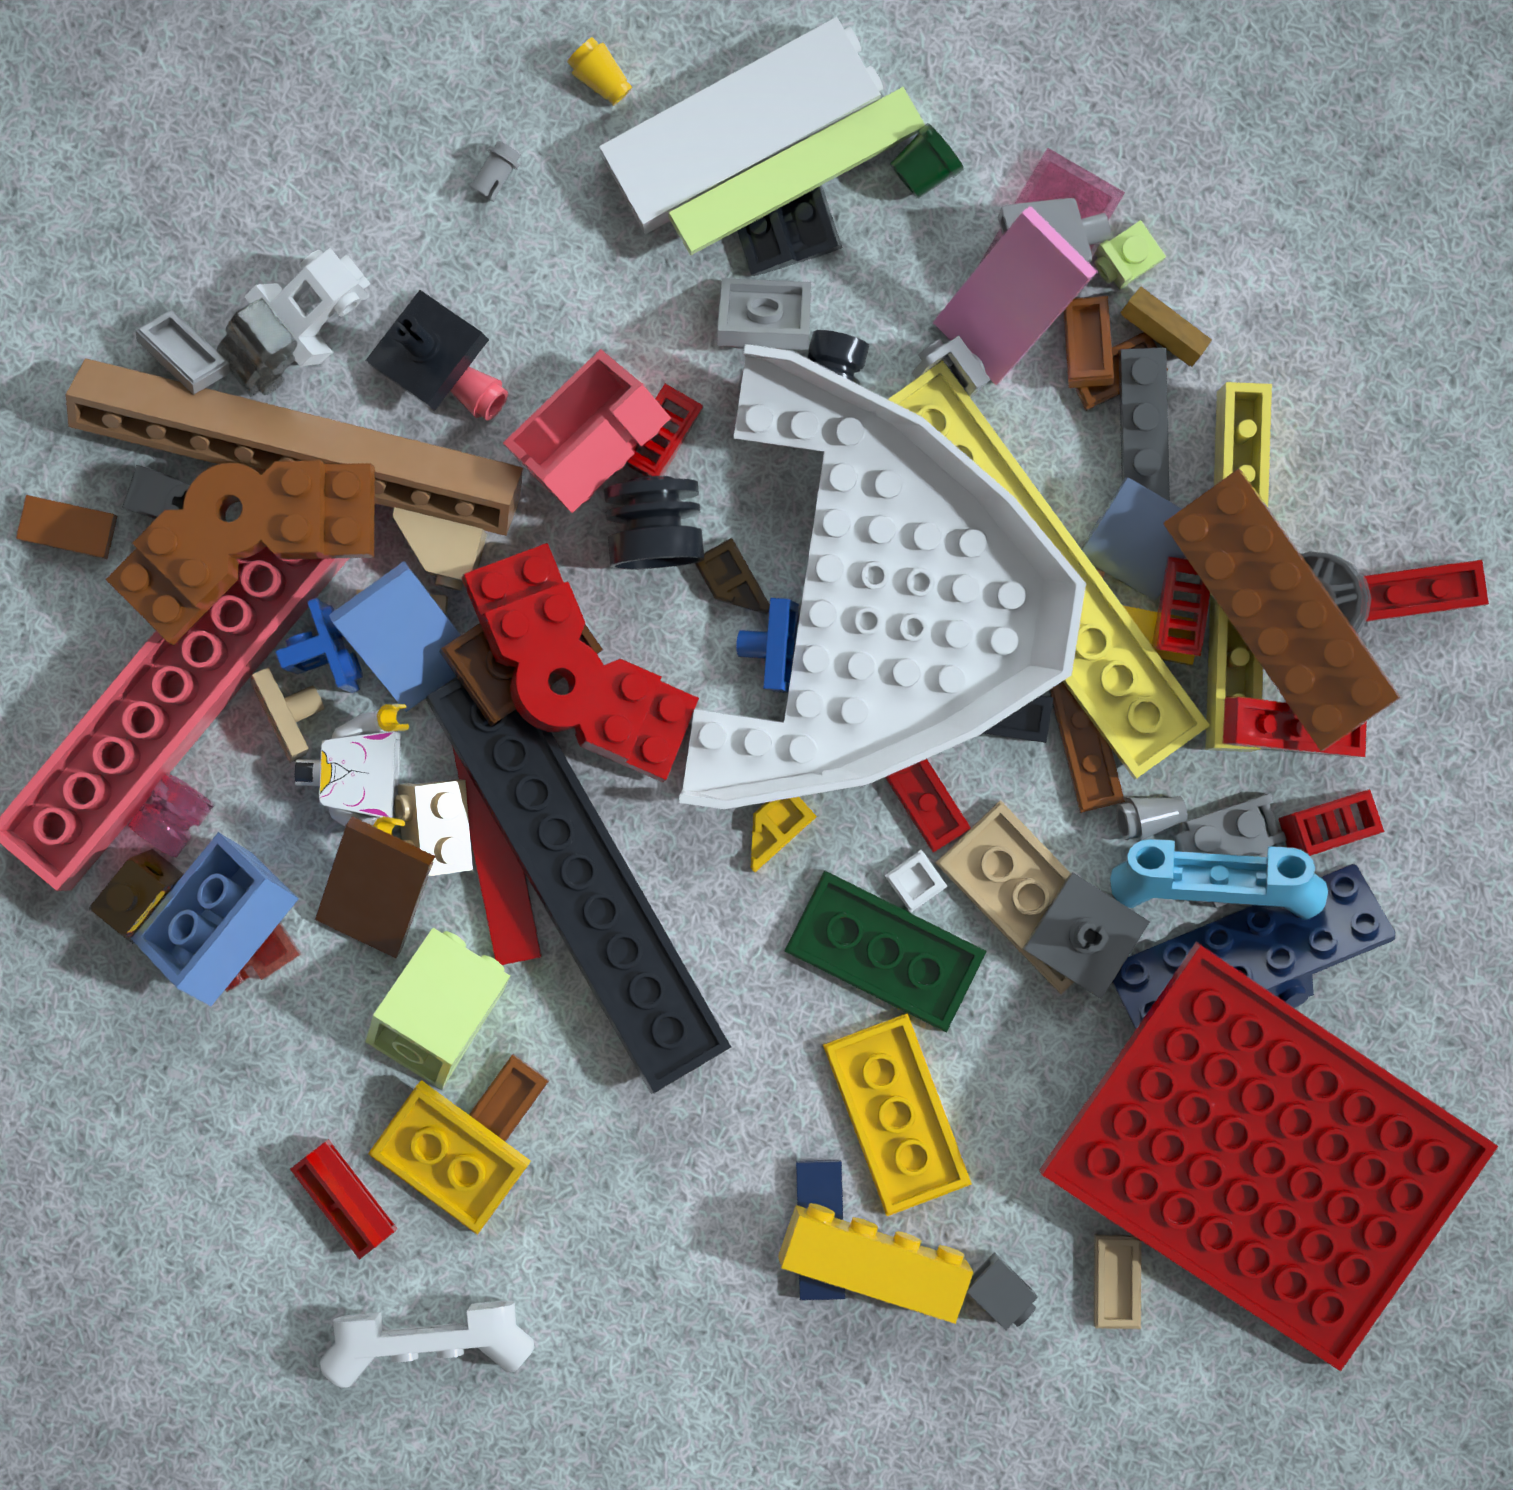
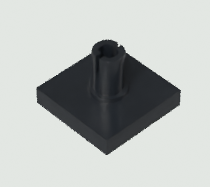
M419 290L365 361L435 411L489 339L483 332Z

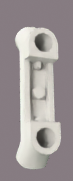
M513 1301L471 1304L467 1310V1323L391 1330L382 1329L381 1312L346 1315L333 1319L335 1343L320 1359L322 1374L330 1382L340 1388H347L355 1383L375 1357L391 1356V1362H408L418 1359V1353L436 1351L437 1358H452L463 1355L464 1349L479 1348L507 1373L516 1372L534 1350V1340L516 1325L515 1303Z

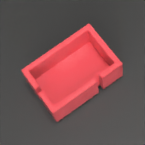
M600 349L512 433L503 444L536 480L573 513L581 504L587 502L610 476L626 464L627 460L634 454L632 448L637 443L642 447L648 440L656 436L660 428L671 417L638 379Z

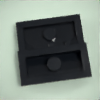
M822 185L737 230L752 276L769 273L842 249Z

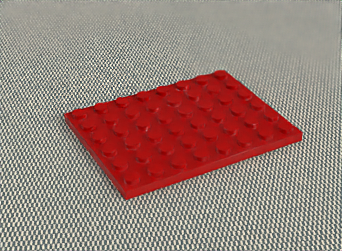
M1196 942L1045 1160L1039 1172L1063 1190L1337 1370L1342 1371L1499 1146Z

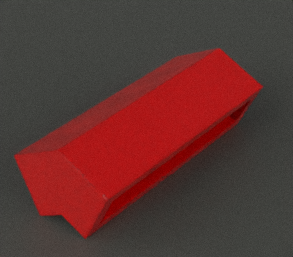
M329 1139L290 1168L291 1172L359 1260L398 1229Z

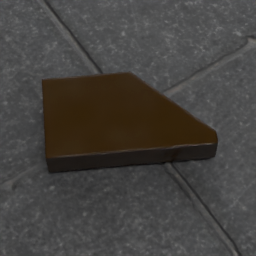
M733 538L705 552L704 561L694 563L715 600L764 614L769 613L770 604Z

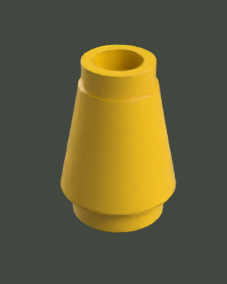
M593 37L584 42L567 60V63L574 69L571 74L608 100L613 106L633 88L628 83L627 78L604 42L599 44Z

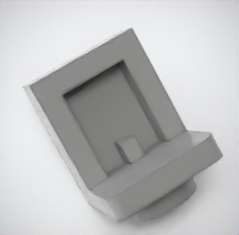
M957 336L945 345L940 339L930 344L919 353L918 356L922 361L911 372L915 379H917L943 360L970 398L974 397L991 380L986 374L985 367L980 358L971 353L960 336Z

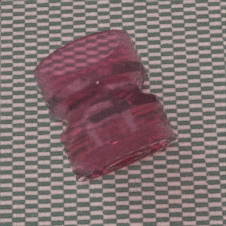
M166 772L151 792L154 800L152 804L143 803L128 826L157 849L177 858L192 837L189 830L190 827L200 826L214 807V804L189 784Z

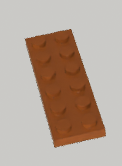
M1241 469L1231 473L1163 522L1167 531L1320 751H1324L1402 698Z

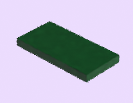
M825 870L784 952L946 1033L987 952Z

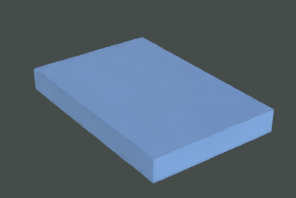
M405 561L329 614L333 624L396 701L407 706L404 709L405 712L424 700L428 694L438 690L456 677L439 651L442 647L461 636V634Z

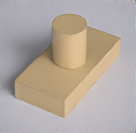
M269 667L252 674L250 684L289 763L305 756L309 748L296 722L324 710L323 702L316 688L312 685L284 698Z

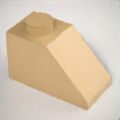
M394 507L392 515L424 570L431 576L436 577L435 585L461 591L463 586L461 577L463 574L479 568L487 533L481 528Z

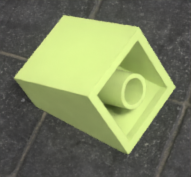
M432 928L373 1014L365 1042L442 1090L505 990L510 975L504 972V967L494 958L487 955L480 957L467 949L465 942L457 935L448 931L441 933L437 929Z

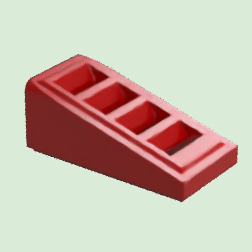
M666 383L655 399L671 417L669 421L679 428L675 434L664 427L660 428L657 435L669 441L666 449L652 440H648L643 445V447L660 456L657 463L636 452L640 446L638 443L632 448L634 454L627 460L625 465L644 476H663L704 408L702 404ZM666 400L688 411L685 419L664 408L663 405Z
M1168 556L1152 646L1158 650L1201 656L1210 591L1201 578L1199 584L1175 581L1176 572L1198 574L1188 559ZM1174 590L1197 594L1196 602L1173 599ZM1171 609L1194 612L1193 621L1170 617ZM1169 627L1191 631L1190 638L1168 636Z
M1370 789L1278 818L1282 832L1284 831L1287 839L1285 841L1287 848L1302 850L1309 856L1385 832ZM1354 803L1357 804L1364 829L1359 831L1350 805ZM1338 808L1346 831V835L1343 836L1333 811ZM1321 814L1329 839L1327 841H1323L1316 815Z

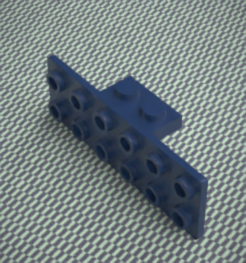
M1351 864L1320 877L1327 884L1326 904L1318 915L1310 919L1302 920L1281 906L1252 905L1128 957L1112 983L1136 1030L1197 942L1287 1004L1296 1008L1306 1002L1308 997L1314 995L1313 974L1394 941L1395 931L1358 866Z

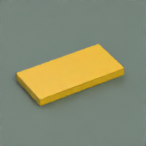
M908 1013L822 1044L886 1216L972 1185Z

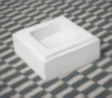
M919 850L884 875L910 913L948 887L922 850Z

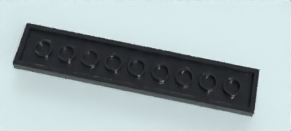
M459 679L428 694L425 698L650 1094L656 1093L731 1048L730 1043L552 732L532 726L519 714L517 709L491 726Z

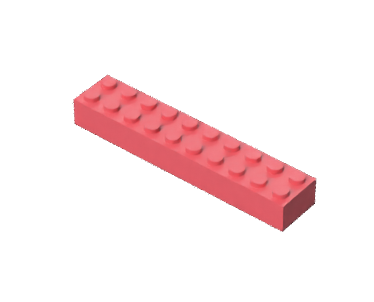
M266 546L262 551L253 556L236 559L238 560V580L174 645L168 643L155 631L0 816V844L56 891L72 890L308 609L307 601L318 597L349 558L283 560Z

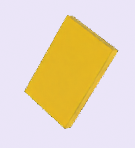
M422 1080L413 1089L368 1153V1155L476 1235L479 1234L531 1162V1160Z

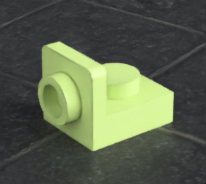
M1141 220L1112 240H1105L1099 244L1094 253L1098 258L1094 263L1101 277L1108 284L1114 281L1119 290L1166 258Z

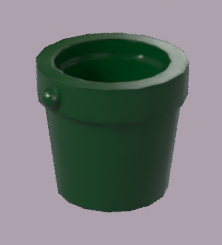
M929 123L917 132L918 135L890 163L894 172L917 199L947 179L956 177L964 170V166L957 155Z

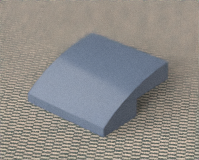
M1125 477L1102 517H1099L1081 550L1093 566L1156 601L1162 592L1168 556L1183 559L1186 557L1163 525V522L1182 508L1134 480Z

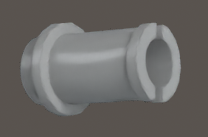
M497 141L494 147L489 146L487 151L490 155L473 183L469 186L472 190H477L476 193L491 202L495 201L496 195L513 168L518 169L520 166L517 161L521 155L501 141Z

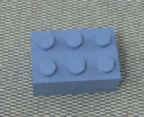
M218 832L131 940L176 988L212 1006L299 898L253 853Z

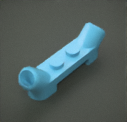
M1142 840L1135 843L1129 849L1127 861L1115 866L1110 877L1111 891L1114 898L1128 908H1134L1152 898L1281 906L1302 920L1318 915L1324 909L1328 894L1326 882L1314 874L1315 865L1312 858L1302 850L1268 846L1267 857L1176 852L1174 851L1175 841Z

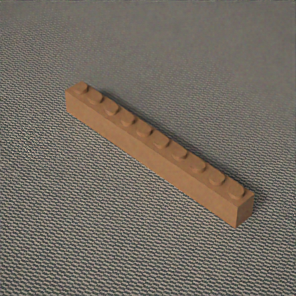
M87 358L84 359L65 394L68 427L215 464L239 463L253 468L261 475L275 461L321 460L324 464L371 463L375 467L376 504L449 520L507 536L521 496L523 467L207 388L193 395L179 381Z

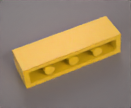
M810 1203L808 1208L795 1205L778 1254L782 1269L956 1324L973 1275V1270L968 1261L964 1259L965 1255L962 1252L944 1245H939L937 1250L921 1246L922 1241L919 1238L905 1232L896 1231L894 1236L878 1232L876 1224L861 1218L853 1217L850 1223L835 1218L834 1211L818 1204Z

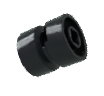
M815 330L812 334L808 358L812 362L860 385V381L854 376V373L860 372V369L864 368L869 344L848 334L829 330Z

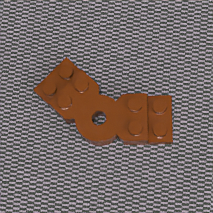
M321 460L275 461L261 475L253 468L239 463H222L212 466L197 476L190 485L185 496L183 510H164L132 542L136 549L105 580L168 643L174 645L238 580V560L236 559L253 556L262 551L266 546L283 560L374 558L375 467L371 463L324 464ZM236 502H241L242 513L235 521L227 522L226 511L229 506Z

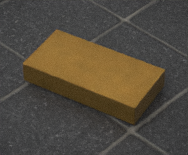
M1140 286L1120 312L1124 318L1191 367L1194 366L1212 341L1210 337L1142 286Z

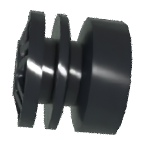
M646 476L605 488L604 497L606 503L626 505L606 511L607 521L627 524L628 530L619 531L608 536L610 567L614 569L639 570L677 567L704 561L702 529L681 525L682 519L701 513L699 503L681 501L699 495L698 481L673 478L671 476Z

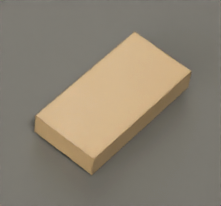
M1094 1234L1095 1328L1141 1329L1142 1241L1134 1235Z

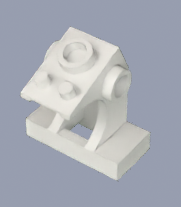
M331 248L324 253L322 250H316L308 255L300 264L302 271L284 289L278 283L255 285L244 296L300 367L320 364L333 353L319 335V330L326 320L335 312L340 317L347 315L359 305L361 300H366L369 297L364 291L370 285L369 281L347 254L339 259ZM309 287H312L322 299V302L307 316L297 302L302 294Z

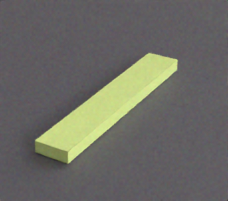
M902 87L669 212L668 218L691 256L912 137L925 124L906 90Z

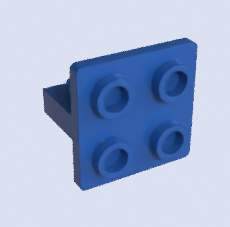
M318 598L307 601L319 635L313 636L312 632H305L286 639L287 647L275 651L281 668L298 675L329 664L338 688L350 693L359 691L357 679L363 678L362 669L354 652L349 653L348 649L345 648L342 640L344 636L329 617V614L334 612L332 605H328Z

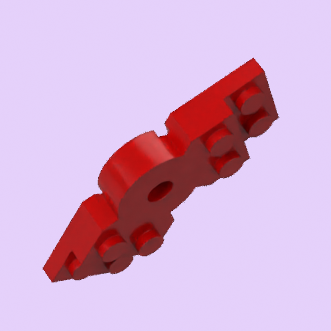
M548 543L464 573L461 577L496 662L507 667H515L511 679L510 692L519 714L529 724L544 731L561 732L575 728V736L580 747L662 783L666 781L699 698L662 682V676L621 658L603 665L596 652L579 640L586 622L569 581L564 582ZM559 674L566 679L569 686L566 695L556 694L550 689L548 684L549 675Z

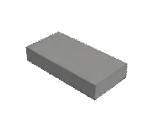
M172 309L136 330L137 342L193 395L230 373L229 362Z

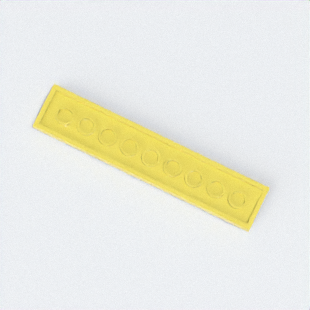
M942 360L887 399L923 417L1014 496L1086 583L1072 675L1065 679L1063 683L1135 780L1208 728L1210 724L945 362Z

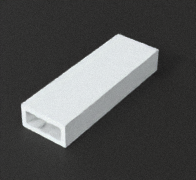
M835 17L599 146L603 161L644 235L670 222L668 214L672 210L880 99V91L883 90L882 82L873 66L870 65L865 68L858 55L861 52L860 43L851 27L844 29L839 19Z

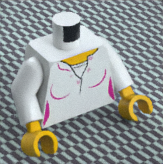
M385 704L379 710L362 713L336 728L332 734V739L322 741L321 759L296 760L294 771L295 785L320 787V805L329 806L331 818L344 827L352 816L391 835L395 825L405 826V821L397 819L394 811V800L398 795L397 786L399 784L401 733L392 731H406L409 729V724H398L396 719L397 712L400 709H406L407 706L405 704Z

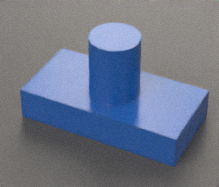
M770 598L768 632L740 630L737 636L736 650L738 657L766 659L763 689L773 692H789L799 604L790 599Z

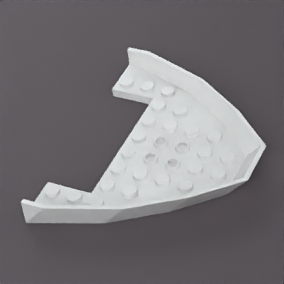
M745 344V362L734 439L824 452L784 722L694 709L683 790L679 796V803L717 809H730L868 785L982 734L1072 675L1086 587L1084 580L1016 498L923 417L793 351Z

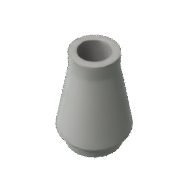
M1181 796L1171 798H1127L1124 804L1117 805L1116 819L1122 837L1125 840L1134 839L1136 842H1139L1176 824L1186 822L1187 809Z

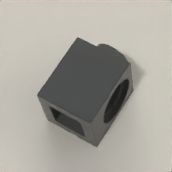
M995 1252L975 1271L967 1289V1293L1005 1330L1013 1323L1017 1327L1022 1325L1036 1309L1033 1303L1038 1297L1034 1290Z

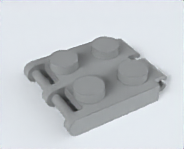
M1271 793L1184 822L1187 831L1172 835L1178 852L1267 857L1268 846L1284 847L1283 842L1287 839L1284 831L1279 832L1269 804L1274 802ZM1260 806H1261V808H1262V811H1263V814H1264V817H1265V820H1266V823H1267V826H1268V829H1269V832H1270L1271 836H1268V834H1267V831H1266V828H1265L1264 818H1263V816L1260 814V811H1259V808H1258V807H1260ZM1195 901L1196 904H1200V903L1205 902V901ZM1212 902L1214 908L1229 904Z

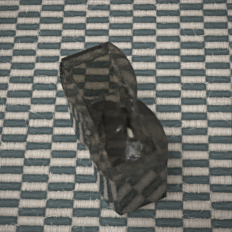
M260 298L233 315L226 326L225 331L227 335L221 340L216 349L229 362L231 374L250 397L259 392L263 395H268L284 382L285 379L282 375L285 369L295 360L293 352L297 347V340L265 300Z

